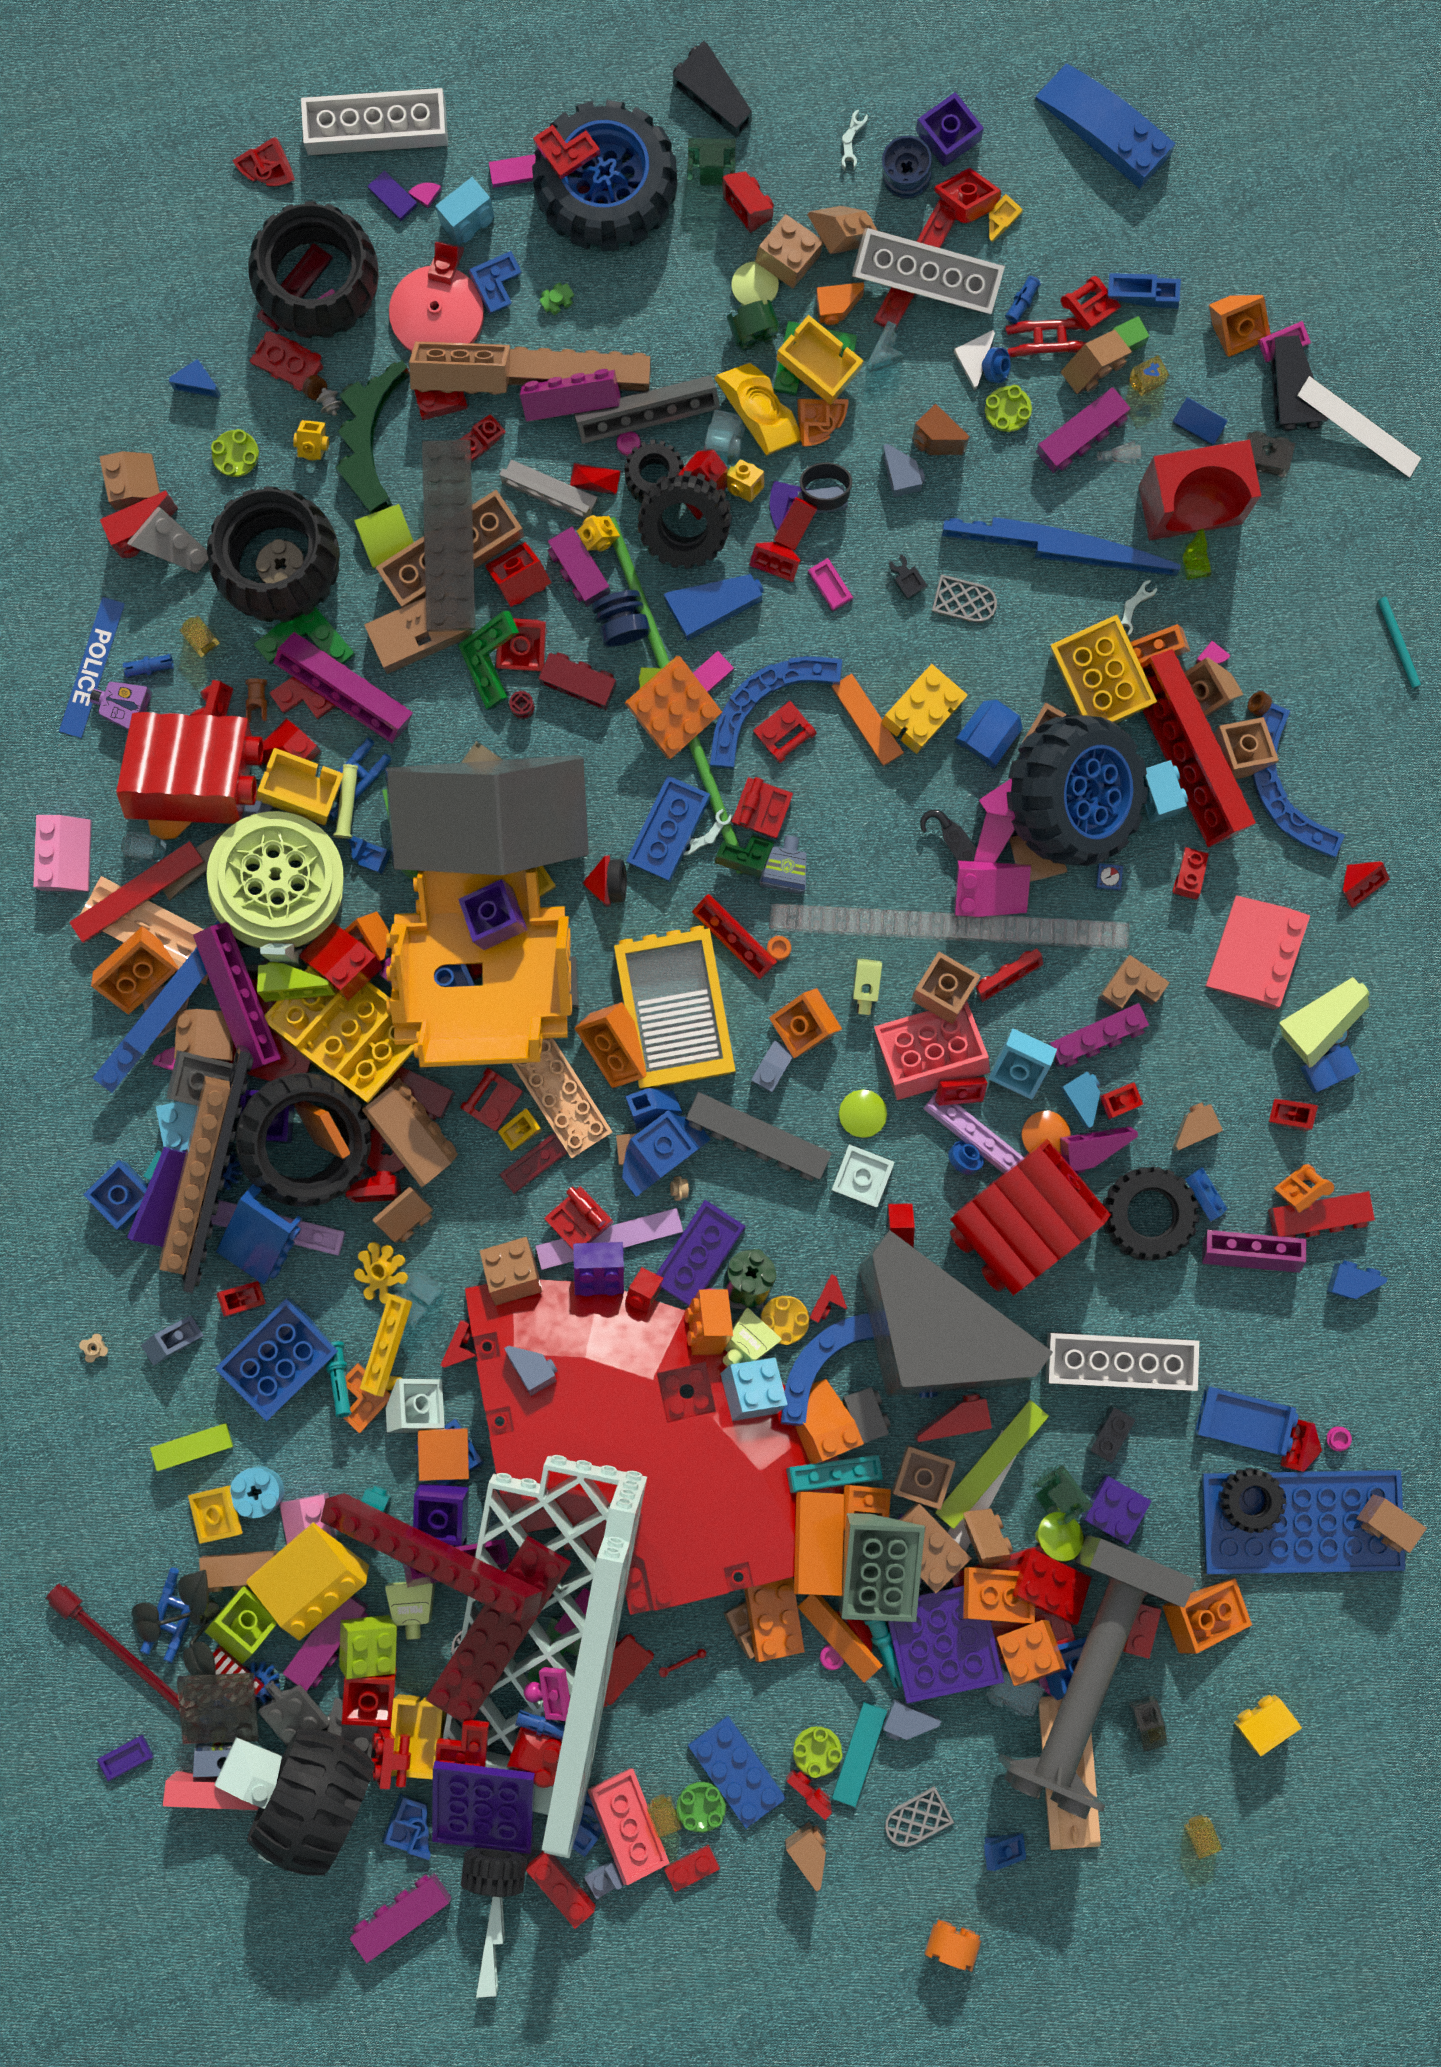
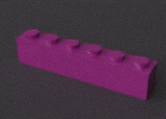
M293 632L278 648L273 662L275 665L393 744L408 727L413 714L412 711L297 633Z
M224 922L194 934V940L236 1049L237 1045L248 1047L253 1057L251 1070L281 1059L230 924Z

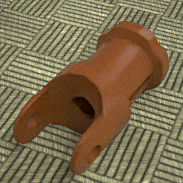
M259 678L245 680V684L248 686V699L245 701L246 718H248L250 723L252 711L256 708H261L262 720L266 721L267 700H265V686L267 685V680Z

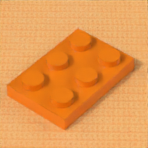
M964 1568L963 1619L1024 1624L1035 1623V1607L1012 1596L1020 1571Z
M790 1577L755 1587L744 1588L755 1661L762 1662L804 1653L793 1578Z

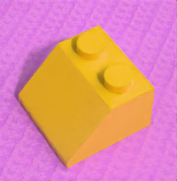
M1276 1695L1263 1697L1258 1701L1257 1707L1253 1710L1247 1709L1237 1716L1238 1720L1234 1722L1249 1746L1259 1756L1264 1755L1302 1728Z

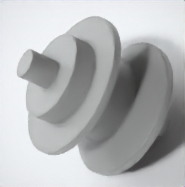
M326 388L322 389V393L316 400L317 403H322L324 406L320 410L321 413L337 415L336 411L343 404L342 401H336L337 391L326 390Z

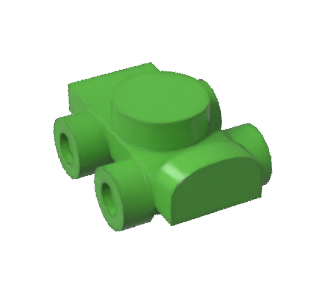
M557 283L553 286V290H545L541 293L542 298L539 299V302L546 313L551 311L553 315H556L561 311L559 305L563 304L565 308L570 307L573 304L571 298L575 296L567 283L563 286L561 283Z

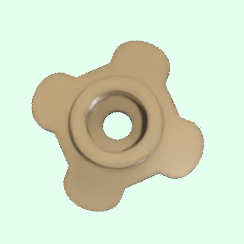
M681 1176L674 1177V1180L670 1183V1194L674 1196L675 1201H681L682 1198L688 1197L689 1187L687 1179H682Z
M94 1334L92 1338L82 1340L79 1344L80 1349L86 1355L85 1360L87 1362H94L97 1357L106 1356L108 1353V1348L105 1347L100 1334Z

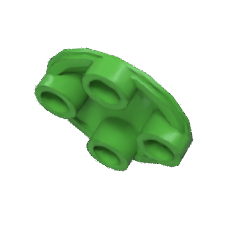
M696 1782L688 1785L681 1792L677 1800L676 1811L679 1820L687 1830L704 1833L721 1825L725 1815L726 1803L716 1786L708 1782Z

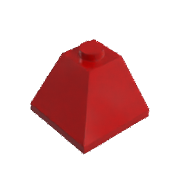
M715 450L697 451L679 473V475H683L684 471H692L691 475L696 477L700 473L705 475L704 480L707 482L711 479L717 483V490L722 489L724 491L727 488L728 467ZM684 503L697 520L704 516L695 506Z
M287 718L263 742V762L268 765L274 748L308 761H312L321 752L319 747Z
M395 1668V1674L346 1679L345 1677L341 1725L391 1727L397 1668Z

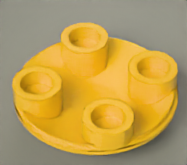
M785 1295L771 1299L764 1306L760 1319L782 1339L778 1344L789 1345L799 1341L809 1327V1314L805 1305L792 1296Z

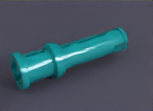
M336 1341L331 1343L338 1352L327 1362L325 1368L331 1377L336 1411L335 1416L337 1418H345L352 1414L345 1376L348 1364L344 1361V1342Z
M863 1620L865 1625H868L872 1634V1643L878 1646L893 1687L897 1688V1684H899V1687L903 1686L895 1649L891 1641V1632L888 1630L886 1622Z

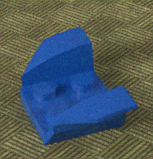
M668 1110L632 1137L626 1147L622 1179L634 1196L637 1197L711 1139L704 1129L698 1131L688 1126L689 1121L685 1120L686 1117L674 1115Z

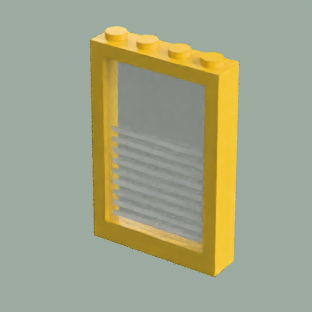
M696 926L690 928V932L686 933L674 930L666 932L664 937L657 938L656 934L643 936L641 941L633 942V939L618 941L619 945H614L624 1005L635 1022L647 1074L645 1078L638 1080L639 1089L644 1090L736 1073L710 928L704 929V926Z

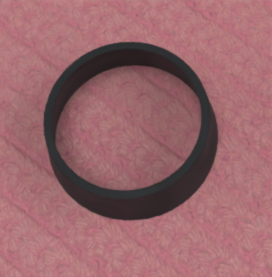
M823 462L811 465L801 474L800 488L803 500L816 506L817 510H834L847 502L851 490L852 477L844 467L835 463ZM832 478L841 482L846 487V491L837 497L826 499L810 495L805 488L816 479Z

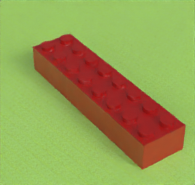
M1173 649L1149 657L1140 665L1157 703L1142 711L1166 761L1171 760L1172 765L1178 768L1180 774L1178 782L1180 788H1184L1188 798L1186 803L1207 847H1211L1234 837L1256 824Z

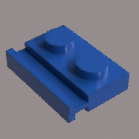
M1203 1167L1185 1179L1189 1187L1194 1191L1195 1197L1210 1222L1227 1210L1226 1205Z

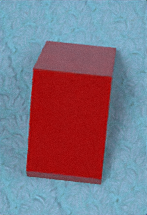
M1274 1098L1269 1122L1304 1132L1313 1129L1318 1106Z
M888 1204V1232H893L914 1248L915 1225L913 1204Z
M259 1281L216 1293L224 1317L233 1316L266 1304Z

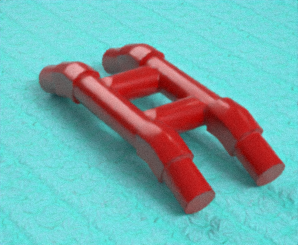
M1076 318L1044 321L1030 320L1007 325V335L1033 331L1034 344H1023L1018 347L1008 348L1009 357L1056 352L1078 353L1087 342H1067L1066 329L1078 330L1084 329V327ZM1057 329L1058 343L1043 344L1042 330Z

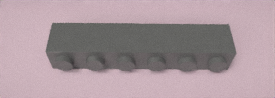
M709 375L620 398L619 406L574 413L583 444L720 409L715 383L712 376Z
M697 1092L685 1120L689 1121L688 1126L698 1131H702L705 1128L712 1132L710 1136L723 1142L727 1138L734 1142V1147L746 1152L747 1148L756 1152V1157L768 1162L769 1158L778 1162L777 1166L786 1171L790 1172L793 1168L801 1172L799 1175L801 1178L813 1182L814 1178L817 1180L821 1179L832 1154L823 1148L700 1092Z

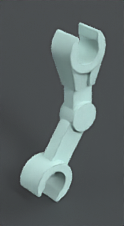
M859 110L853 113L850 127L842 136L844 156L841 166L844 171L846 168L845 162L848 160L853 162V170L856 169L857 158L853 155L852 140L866 126L868 119L866 114L863 121H857L856 118L859 115Z
M1150 580L1145 581L1137 594L1127 600L1124 605L1125 610L1121 624L1128 628L1127 637L1133 631L1131 619L1134 608L1140 602L1153 597L1157 591V588L1151 593L1145 591V587L1151 582Z
M719 810L716 814L717 821L709 833L700 838L691 839L689 842L691 848L684 855L689 856L702 846L713 844L723 826L732 822L733 816L730 815L727 821L722 822L720 815L725 810Z

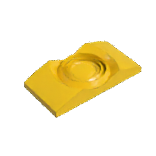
M747 363L715 376V381L766 456L801 441L799 427L792 411L780 403L778 397L774 394L770 378L751 363Z

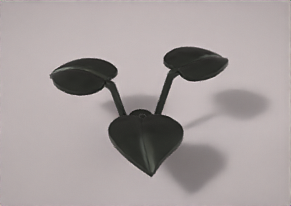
M201 1570L183 1576L178 1583L180 1598L184 1604L189 1605L190 1612L159 1620L158 1609L151 1603L141 1602L132 1608L131 1614L138 1634L147 1642H155L160 1638V1625L190 1617L194 1625L202 1626L191 1639L190 1647L183 1651L184 1664L188 1672L195 1679L204 1683H216L218 1679L213 1653L204 1642H196L210 1625L209 1622L214 1620L220 1613L218 1604L214 1600H209L206 1570Z

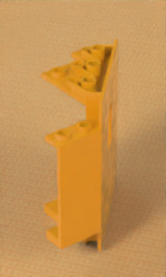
M537 867L506 875L418 871L417 877L413 878L414 892L419 893V899H416V913L395 914L391 932L386 935L387 948L392 950L391 964L386 967L387 981L392 983L391 998L386 1000L387 1014L392 1016L395 1045L414 1044V1057L419 1058L420 1067L540 1062L543 1039L568 1038L567 1016L572 1014V994L569 993L571 992V961H569L571 940L570 928H568L569 916H565V906L540 907ZM503 879L513 887L527 931L483 950L472 941L458 899ZM482 964L483 986L441 987L435 982L434 975L436 970L444 965Z

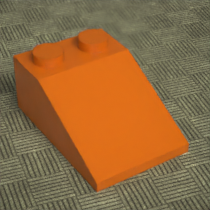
M622 1002L590 1013L574 1028L612 1088L643 1079L647 1076L635 1022Z
M827 1379L812 1384L808 1399L806 1423L803 1422V1425L795 1426L810 1464H817L863 1445L864 1442L855 1420Z
M1231 1578L1190 1593L1185 1608L1172 1603L1162 1606L1178 1653L1197 1654L1252 1625L1236 1578Z

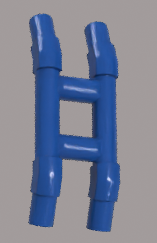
M368 737L345 763L358 766L357 776L362 779L356 785L354 801L384 772L392 760L388 754H384L369 773L358 763L369 753L368 751L375 744ZM343 766L338 770V772L343 773ZM339 803L329 814L328 818L332 821L338 817Z
M170 1568L167 1580L165 1581L157 1606L159 1620H163L168 1605L182 1610L181 1614L190 1612L189 1605L184 1604L181 1599L172 1596L179 1574L177 1568ZM190 1617L178 1620L177 1624L168 1623L160 1625L161 1630L173 1634L163 1658L165 1662H173L183 1640ZM144 1640L140 1652L149 1655L155 1642Z

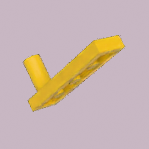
M389 1294L360 1389L383 1397L385 1390L392 1391L396 1380L402 1379L401 1377L390 1376L412 1301Z

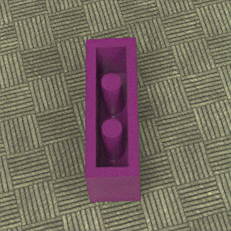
M573 527L548 541L550 549L547 552L554 563L559 562L562 567L559 570L566 583L569 581L575 588L572 590V593L578 602L583 601L587 607L611 593L610 586Z

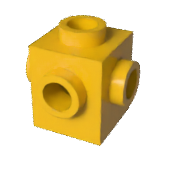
M301 421L293 439V446L297 448V457H303L307 460H321L324 451H328L329 437L325 436V423Z
M740 459L734 467L732 466L728 470L727 491L752 502L764 488V471Z
M589 516L577 530L587 551H604L620 537L610 516Z

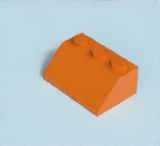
M141 926L93 971L91 987L129 1015L178 970V966L161 940Z

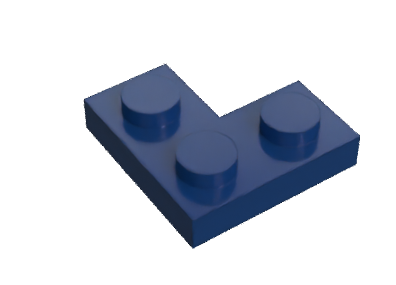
M512 251L469 269L468 273L489 315L511 306L512 302L502 283L518 277L522 273Z

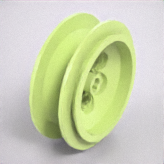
M280 811L250 815L229 827L213 847L207 866V885L210 903L219 922H228L234 937L247 945L260 949V947L268 943L294 944V948L300 947L317 938L332 923L339 910L343 894V866L339 852L331 838L319 826L304 817ZM274 850L279 853V856L270 858L267 856V853ZM298 860L302 865L298 868H293L289 863ZM250 864H257L260 868L252 872L247 870L246 867ZM279 878L280 880L273 881L271 879ZM299 883L305 888L302 891H294L291 887ZM252 887H258L262 891L258 895H252L249 893V890ZM274 897H281L284 899V902L280 905H275L271 900Z

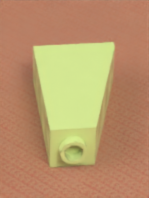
M1352 977L1279 1022L1282 1036L1309 1068L1321 1059L1369 1007L1368 996L1370 994L1363 983L1359 984Z

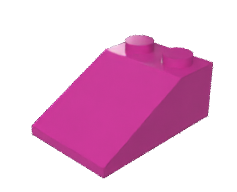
M958 861L954 905L955 915L983 917L1027 913L1031 865Z

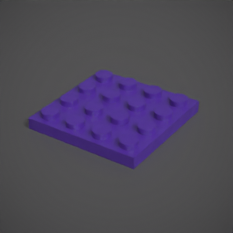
M964 1586L941 1590L937 1593L932 1592L919 1595L916 1622L888 1621L907 1703L1005 1682L991 1621L963 1619Z
M435 1761L433 1765L432 1842L531 1854L533 1845L535 1773Z

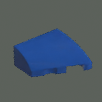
M400 1793L383 1836V1844L405 1850L408 1854L429 1860L431 1853L428 1843L427 1805L415 1798Z

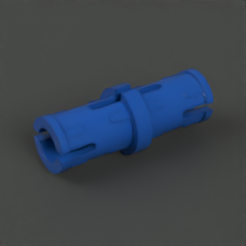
M1028 276L1020 292L1015 294L1014 302L1005 314L1009 322L1017 324L1026 308L1031 306L1032 298L1041 285L1036 277Z
M171 654L153 658L146 656L143 657V660L124 662L123 668L126 669L124 674L128 678L146 673L147 675H153V672L174 669V663H171L173 661Z
M520 1709L515 1726L537 1732L536 1735L541 1736V1734L561 1741L563 1739L565 1724L545 1719L543 1714L541 1717Z

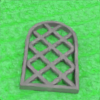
M945 575L940 576L932 612L979 623L987 621L993 616L997 608V599L990 588ZM946 580L954 581L955 583L949 586ZM943 581V583L945 584L946 588H944L943 590L939 591V590H940V586H941V582ZM962 584L970 585L971 587L965 590ZM959 585L962 592L955 595L951 588ZM978 588L984 589L986 592L981 594ZM975 589L979 596L971 600L967 592ZM948 590L952 598L945 601L941 594ZM988 593L993 598V601L987 603L983 597ZM965 595L968 602L961 605L957 598ZM939 597L942 604L936 606L937 598ZM981 598L985 606L977 609L973 602ZM955 600L958 608L951 611L947 604ZM971 604L974 612L967 615L963 608ZM994 604V609L992 611L989 606ZM945 606L948 612L938 609ZM987 608L990 615L983 618L979 612ZM961 610L964 616L954 613ZM975 614H977V616L979 617V619H974V618H970V617H972V616H974Z
M934 1786L898 1805L889 1812L885 1822L887 1836L893 1843L908 1847L953 1824L954 1821ZM931 1792L929 1800L922 1798L923 1796ZM934 1793H936L940 1803L932 1801ZM916 1801L914 1808L907 1806L908 1804ZM919 1801L928 1803L926 1812L917 1809ZM931 1804L940 1807L938 1815L929 1813ZM943 1808L948 1818L941 1817ZM901 1809L899 1817L892 1815L897 1810ZM904 1809L913 1811L911 1820L902 1818ZM916 1813L925 1815L922 1824L914 1821ZM928 1816L936 1818L934 1827L925 1825ZM890 1818L898 1820L896 1828L888 1827ZM940 1820L947 1822V1823L941 1825L940 1827H938V1824H939V1821H940ZM901 1821L910 1823L907 1832L898 1830ZM912 1825L921 1827L919 1836L910 1833ZM924 1828L932 1830L923 1835ZM889 1830L894 1832L893 1837L890 1835ZM897 1833L906 1835L904 1843L895 1840ZM909 1837L916 1838V1840L908 1842Z

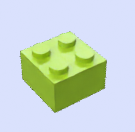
M243 1586L204 1632L243 1664L255 1652L276 1626L277 1622L261 1601Z
M389 1615L340 1620L339 1667L346 1679L395 1674L397 1626Z

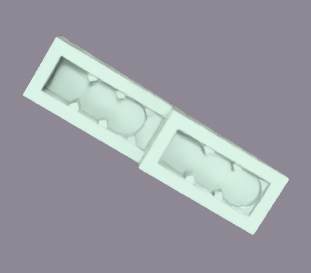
M268 943L260 947V954L271 962H279L291 967L302 968V960L299 958L302 948H294V944Z
M492 1897L476 1998L496 1996L498 1992L496 1944H503L505 1939L502 1897Z

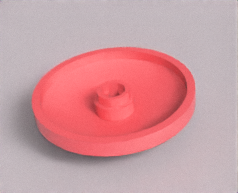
M426 266L411 272L400 281L390 300L389 318L393 332L403 347L412 353L415 341L474 343L482 329L484 307L482 299L469 277L456 270L451 285L429 280L428 271L430 266Z

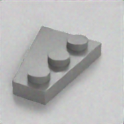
M159 507L155 509L127 542V544L195 573L208 561L207 550Z

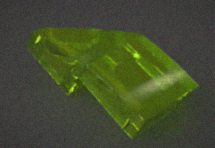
M1200 529L1197 532L1196 537L1188 544L1182 559L1187 580L1211 576L1212 571L1207 555L1208 545L1204 529Z

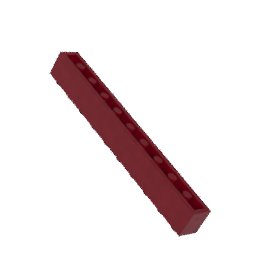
M346 1493L325 1499L320 1522L519 1622L537 1615L542 1590Z

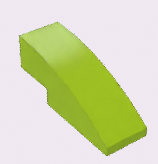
M227 1423L150 1447L156 1470L160 1471L234 1446Z

